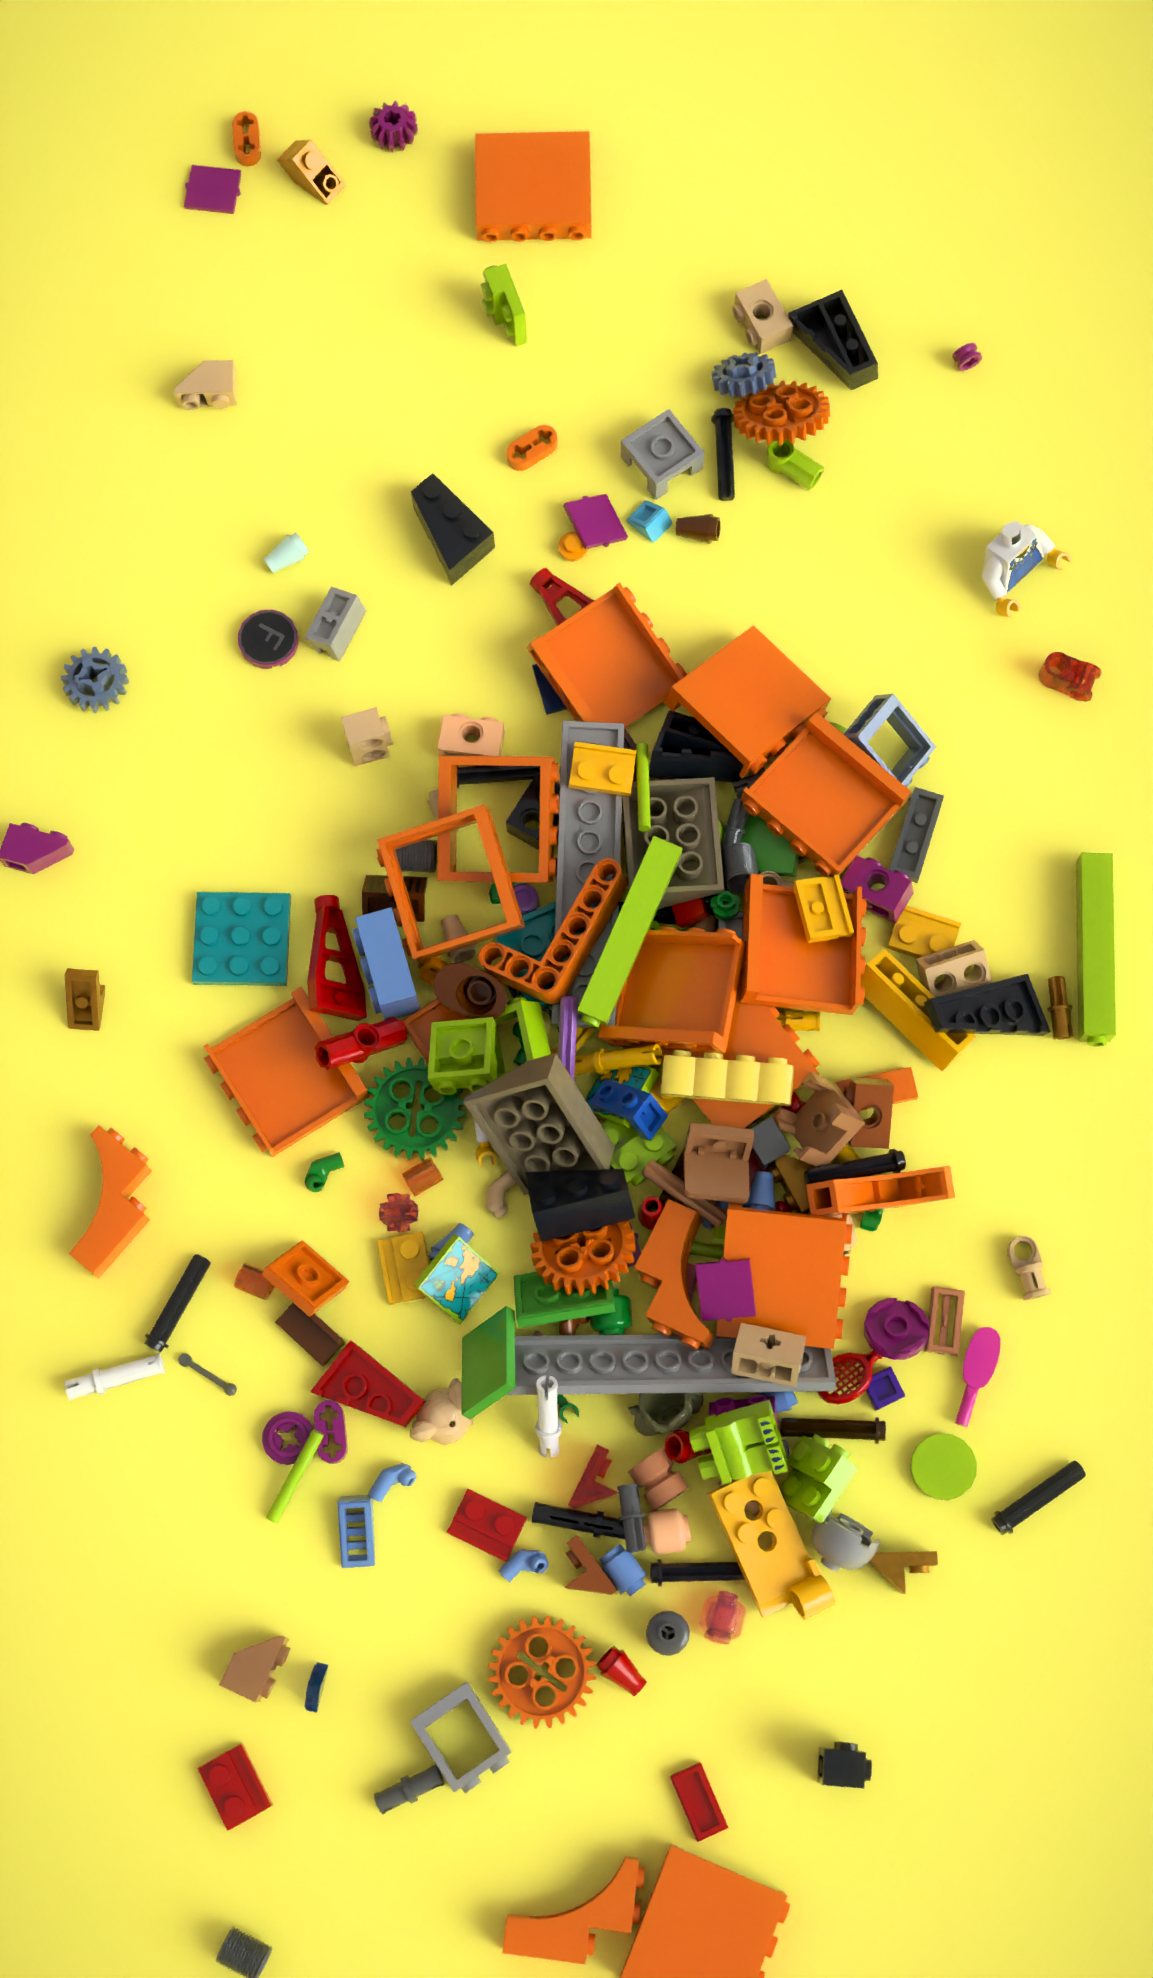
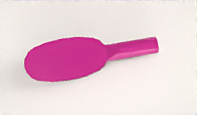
M983 1327L976 1331L966 1351L963 1364V1378L966 1382V1388L955 1424L963 1427H968L979 1388L988 1384L998 1363L1001 1339L998 1332L991 1327Z

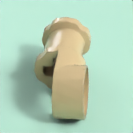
M1027 1236L1014 1238L1008 1244L1007 1256L1013 1264L1015 1274L1020 1276L1025 1293L1022 1296L1023 1301L1052 1294L1050 1288H1046L1041 1271L1044 1266L1036 1242ZM1024 1242L1031 1248V1255L1027 1260H1020L1015 1256L1013 1249L1016 1243Z

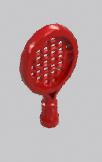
M873 1350L868 1354L849 1352L833 1357V1366L836 1367L834 1369L835 1378L839 1379L836 1382L838 1389L831 1394L828 1393L829 1391H817L819 1397L827 1403L837 1405L851 1402L860 1397L868 1389L872 1381L874 1363L878 1359H882L883 1356Z

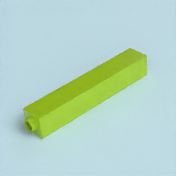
M653 836L577 1009V1014L582 1016L581 1021L594 1028H599L600 1024L607 1027L682 855V847Z
M1081 852L1076 861L1078 1041L1087 1042L1089 1046L1099 1047L1107 1045V1042H1111L1116 1035L1113 853Z

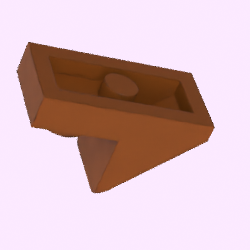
M576 1535L567 1542L570 1550L565 1554L576 1569L583 1566L586 1571L566 1585L565 1588L613 1595L617 1589L578 1535Z

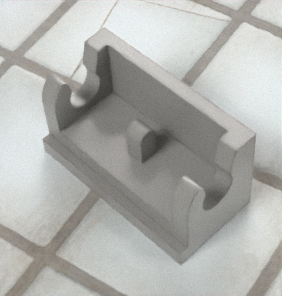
M331 586L305 635V639L311 643L318 653L321 654L324 649L332 659L341 661L366 613V609L356 594Z

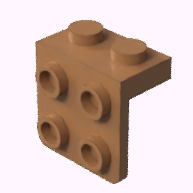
M690 1123L683 1148L685 1196L734 1203L748 1202L750 1196L748 1161L754 1142V1129Z

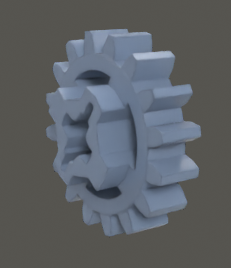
M758 352L749 353L748 355L743 353L742 356L732 355L727 360H721L722 365H715V371L711 372L715 391H720V395L729 393V397L739 395L744 397L746 393L757 394L760 390H766V384H773V379L777 377L773 358L768 359L767 354L759 357Z
M93 647L90 654H87L85 649H81L82 657L80 658L72 655L73 665H64L63 667L68 675L61 676V680L65 685L63 691L66 696H70V702L73 705L79 703L82 711L91 706L94 713H97L99 706H103L108 711V703L111 701L118 705L120 702L117 695H126L127 693L122 685L129 684V679L125 675L128 671L124 664H120L119 656L116 654L111 657V653L107 648L100 654L97 647Z

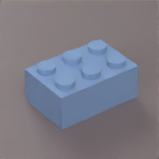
M392 907L355 917L358 928L352 929L359 955L366 956L360 958L368 985H374L368 987L376 1014L382 1013L384 1020L415 1013L420 1009Z

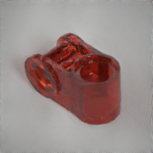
M1053 652L1044 661L1038 676L1040 682L1047 688L1064 693L1075 700L1087 702L1092 699L1093 685L1095 680L1100 678L1102 671L1092 663L1078 660L1062 652ZM1049 667H1057L1061 671V674H1055L1051 672Z

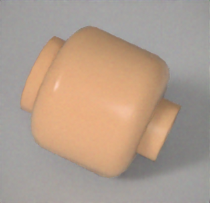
M677 1508L652 1511L648 1514V1524H643L646 1545H651V1549L655 1554L681 1552L685 1549L686 1542H691L687 1515H682Z

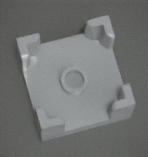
M670 409L621 440V458L628 467L632 465L633 460L647 478V490L655 500L668 492V481L689 467L691 476L703 469L704 451Z

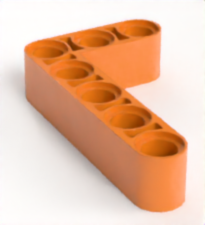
M606 858L600 860L594 866L541 961L500 943L491 942L484 945L478 954L479 962L485 971L494 975L501 983L545 1003L557 1004L561 1002V997L567 995L626 890L627 878L619 863L614 859ZM611 874H616L614 879L610 881H605L607 876ZM601 901L597 907L590 908L593 902ZM586 927L583 933L574 935L579 928ZM571 954L568 960L559 962L562 956ZM502 957L499 963L491 965L494 959ZM528 969L526 975L517 977L520 971ZM555 981L552 988L544 990L547 983Z

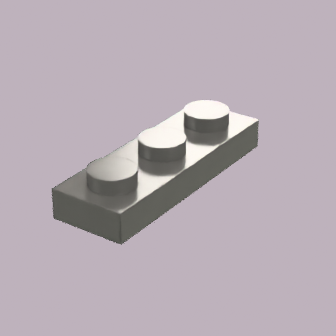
M914 787L890 864V871H901L912 882L918 883L944 795Z

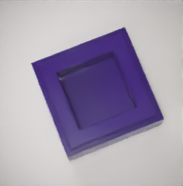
M891 1366L872 1375V1381L865 1391L875 1411L905 1397Z

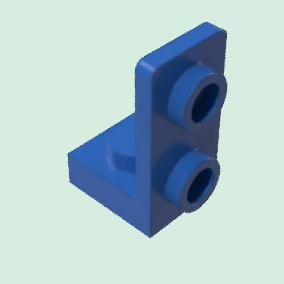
M609 1079L604 1081L590 1100L593 1108L627 1119L639 1136L648 1141H651L668 1117L651 1093Z

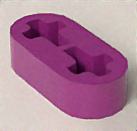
M326 1400L317 1405L314 1411L315 1429L324 1434L317 1452L323 1461L329 1464H337L344 1460L348 1453L345 1414L338 1403ZM327 1407H331L333 1412H338V1417L332 1420V1430H328L327 1421L320 1418L321 1414L326 1413ZM334 1434V1441L337 1445H341V1450L336 1451V1457L331 1458L329 1453L324 1452V1447L329 1446V1435Z

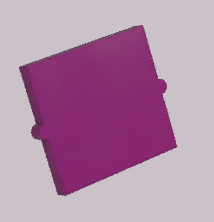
M192 165L189 182L185 184L187 192L184 208L234 214L237 196L241 194L239 189L241 170Z
M607 494L589 498L583 496L580 500L564 503L563 507L584 549L602 545L608 547L611 543L624 541L628 538Z
M721 1258L717 1262L696 1263L702 1321L726 1319V1321L730 1322L732 1318L756 1316L750 1259L726 1261L725 1258Z

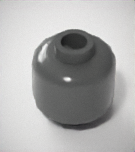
M674 1611L657 1613L650 1619L646 1627V1639L649 1646L654 1652L661 1655L672 1656L680 1653L689 1641L690 1630L687 1621ZM670 1626L674 1630L668 1631L665 1627ZM662 1630L666 1633L665 1639L662 1637ZM675 1633L674 1637L668 1640L669 1634Z

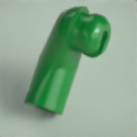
M340 1152L317 1159L311 1163L305 1177V1185L311 1192L321 1191L324 1188L329 1173L345 1167Z

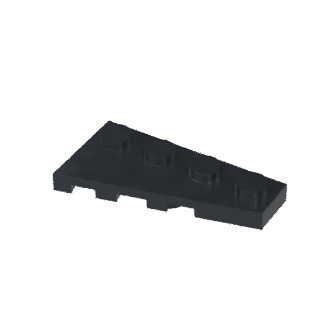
M1028 974L938 996L924 1002L934 1031L937 1033L1044 1036L1051 1032Z

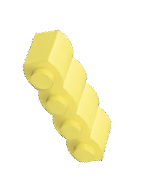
M672 1050V1055H664L661 1094L663 1096L791 1106L794 1067L787 1064V1059L770 1057L768 1058V1063L755 1062L754 1056L736 1055V1060H723V1054L704 1053V1058L691 1057L692 1052L683 1050Z

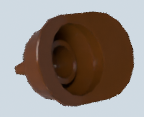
M458 962L442 967L435 975L433 983L435 996L447 1008L470 1019L493 1017L495 1020L505 1011L507 1004L506 991L501 982L491 973Z

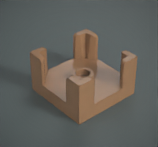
M810 1071L803 1079L802 1085L814 1090L813 1095L797 1113L780 1107L771 1117L780 1130L794 1135L803 1149L796 1147L793 1150L800 1160L816 1167H822L830 1164L865 1122L835 1082Z

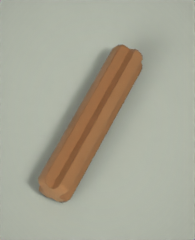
M650 1160L642 1170L644 1177L687 1207L697 1211L700 1216L716 1227H720L727 1218V1211L713 1201L685 1196L684 1181L654 1160Z

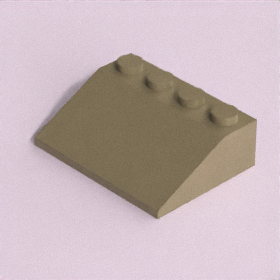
M715 777L649 781L651 830L646 832L638 830L637 781L632 782L630 797L622 796L628 893L653 836L683 848L682 855L658 909L724 892Z
M556 1053L527 1061L464 1098L463 1103L524 1195L529 1194L525 1172L601 1170L610 1168L615 1147Z

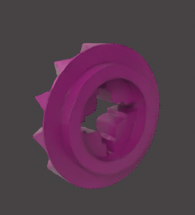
M288 1411L275 1415L268 1421L263 1430L262 1443L265 1452L277 1463L285 1465L294 1464L313 1429L312 1424L306 1417L296 1412ZM297 1426L294 1437L301 1445L289 1444L281 1451L284 1440L277 1431L289 1433Z

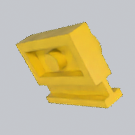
M575 742L568 788L630 797L637 750Z
M839 874L829 878L824 876L796 880L794 882L793 890L807 943L833 940L842 936L851 937L853 935L854 929Z
M906 905L894 925L887 949L920 958L954 947L961 923Z
M423 1231L392 1237L387 1240H377L388 1304L394 1305L395 1303L428 1298L413 1285L429 1265Z

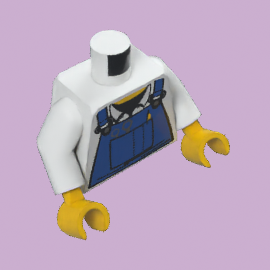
M1018 521L1007 523L1003 526L1002 532L986 547L981 577L993 599L998 600L995 608L998 615L1011 618L1009 609L1016 612L1020 611L1019 602L1007 599L1005 595L1044 559V555L1047 554L1048 565L1059 570H1063L1059 566L1060 558L1068 562L1071 561L1068 553L1054 549L1055 544L1042 529L1034 525H1022Z

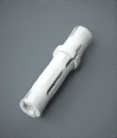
M157 1353V1355L105 1370L96 1368L92 1370L91 1374L64 1380V1386L67 1387L65 1389L67 1397L71 1401L96 1392L101 1395L106 1393V1389L158 1374H165L162 1356L160 1353Z
M546 1376L540 1377L536 1382L538 1421L536 1422L535 1430L539 1437V1453L546 1458L547 1448L550 1449V1458L559 1454V1436L562 1430L561 1422L558 1419V1382L552 1376H549V1386L546 1385Z

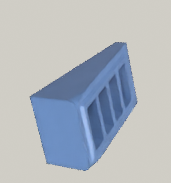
M369 1495L342 1496L337 1502L341 1567L375 1566L373 1498ZM364 1507L363 1513H347V1508ZM365 1521V1526L348 1527V1522ZM366 1535V1540L348 1541V1536ZM367 1549V1554L349 1555L348 1550Z

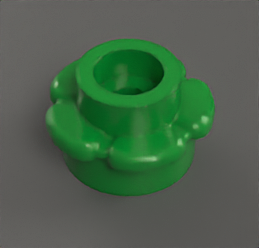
M730 891L719 893L710 900V907L713 908L714 915L720 920H731L740 911L741 900Z

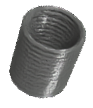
M426 839L395 850L401 871L435 872L437 863L436 840Z
M735 842L729 844L721 851L725 886L731 892L744 893V886L750 874H758L755 850L748 843Z
M232 1927L219 1950L216 1962H219L222 1966L225 1965L228 1969L231 1968V1971L234 1970V1972L240 1973L243 1977L259 1978L272 1952V1946L269 1947V1944H264V1942L258 1941V1939L251 1935L245 1934L242 1930L239 1931L238 1928Z

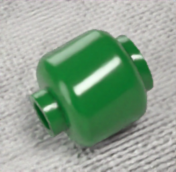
M613 1289L615 1312L590 1316V1326L593 1330L599 1332V1335H625V1330L632 1326L631 1300L625 1295H619V1289Z

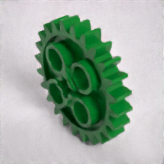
M410 1057L407 1058L406 1067H402L398 1061H394L395 1071L391 1072L384 1067L383 1071L386 1076L384 1080L376 1076L374 1077L378 1088L367 1089L368 1093L374 1097L373 1099L364 1100V1105L372 1108L371 1111L364 1113L365 1119L374 1120V1122L367 1126L368 1131L378 1130V1133L373 1138L374 1141L379 1142L385 1139L383 1150L386 1152L392 1146L395 1147L394 1156L396 1158L400 1156L402 1151L406 1152L408 1161H411L414 1153H418L421 1161H424L425 1151H430L431 1155L435 1158L437 1157L436 1147L440 1146L447 1151L446 1140L457 1141L453 1130L464 1129V1126L457 1121L458 1119L467 1118V1113L459 1110L460 1107L465 1106L463 1103L464 1099L457 1098L464 1090L463 1088H458L455 1094H443L439 1101L435 1103L428 1102L424 1096L433 1087L427 1079L428 1067H425L423 1057L420 1058L418 1065L414 1066ZM421 1082L419 1103L420 1108L424 1109V1111H418L415 1136L411 1137L409 1132L412 1114L411 1110L407 1108L414 1106L416 1083ZM401 1084L407 1085L411 1089L408 1097L404 1099L396 1098L393 1095L396 1086ZM397 1115L403 1116L407 1120L405 1127L401 1130L390 1128L389 1122L392 1117ZM427 1119L435 1120L438 1123L437 1130L432 1134L422 1132L420 1127L423 1121Z

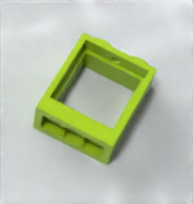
M525 997L509 1000L505 1011L499 1018L495 1019L496 1025L518 1017L527 1061L551 1055L540 1003L527 1001ZM496 1028L495 1053L498 1056V1079L512 1070L505 1071Z

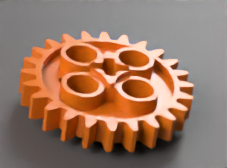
M781 381L776 386L769 384L766 390H760L757 394L748 393V396H740V401L735 402V408H733L735 429H739L740 435L746 434L747 440L755 437V443L766 440L767 445H770L773 441H778V444L782 445L784 440H788L794 444L795 438L805 441L806 434L815 436L816 430H823L824 424L829 423L830 403L828 397H824V391L817 392L816 386L808 388L807 383H803L800 386H796V381L791 382L790 385H786L784 381Z
M629 1220L543 1242L540 1241L539 1234L536 1232L533 1233L535 1243L530 1244L531 1258L537 1275L543 1277L545 1285L552 1283L554 1291H558L564 1286L566 1295H570L574 1288L578 1289L580 1296H583L585 1288H590L591 1292L596 1294L597 1286L599 1285L608 1290V1281L610 1279L617 1283L620 1282L618 1272L628 1274L627 1263H634L633 1253L636 1252V1240Z
M547 1615L544 1624L539 1625L537 1617L533 1616L532 1626L529 1627L521 1619L519 1620L520 1631L516 1632L511 1627L507 1628L511 1637L509 1640L498 1637L499 1643L503 1646L502 1650H491V1653L498 1658L497 1662L487 1665V1667L496 1670V1675L489 1677L488 1682L498 1683V1687L491 1694L492 1696L502 1694L503 1699L498 1707L502 1708L509 1704L511 1709L508 1717L511 1718L517 1712L520 1713L521 1725H524L529 1717L533 1718L534 1728L538 1727L540 1719H545L547 1727L551 1728L554 1717H557L561 1724H565V1712H569L572 1716L576 1717L577 1713L574 1705L576 1703L584 1707L587 1705L581 1697L582 1693H593V1690L586 1686V1682L596 1680V1676L588 1673V1668L595 1666L596 1662L586 1661L585 1657L593 1650L592 1648H581L580 1645L586 1638L584 1635L577 1639L572 1637L575 1632V1626L570 1627L567 1631L562 1630L563 1619H560L556 1626H551V1618ZM542 1637L548 1643V1651L542 1657H535L530 1653L529 1644L534 1638ZM518 1652H523L538 1665L542 1666L545 1662L550 1665L548 1672L566 1685L567 1690L565 1692L561 1691L546 1678H541L537 1681L534 1678L537 1672L518 1658ZM562 1658H569L575 1664V1672L569 1678H562L557 1674L556 1665ZM516 1665L525 1667L528 1672L527 1681L520 1686L513 1684L509 1678L511 1668ZM542 1686H549L554 1690L555 1700L550 1706H542L536 1700V1692Z

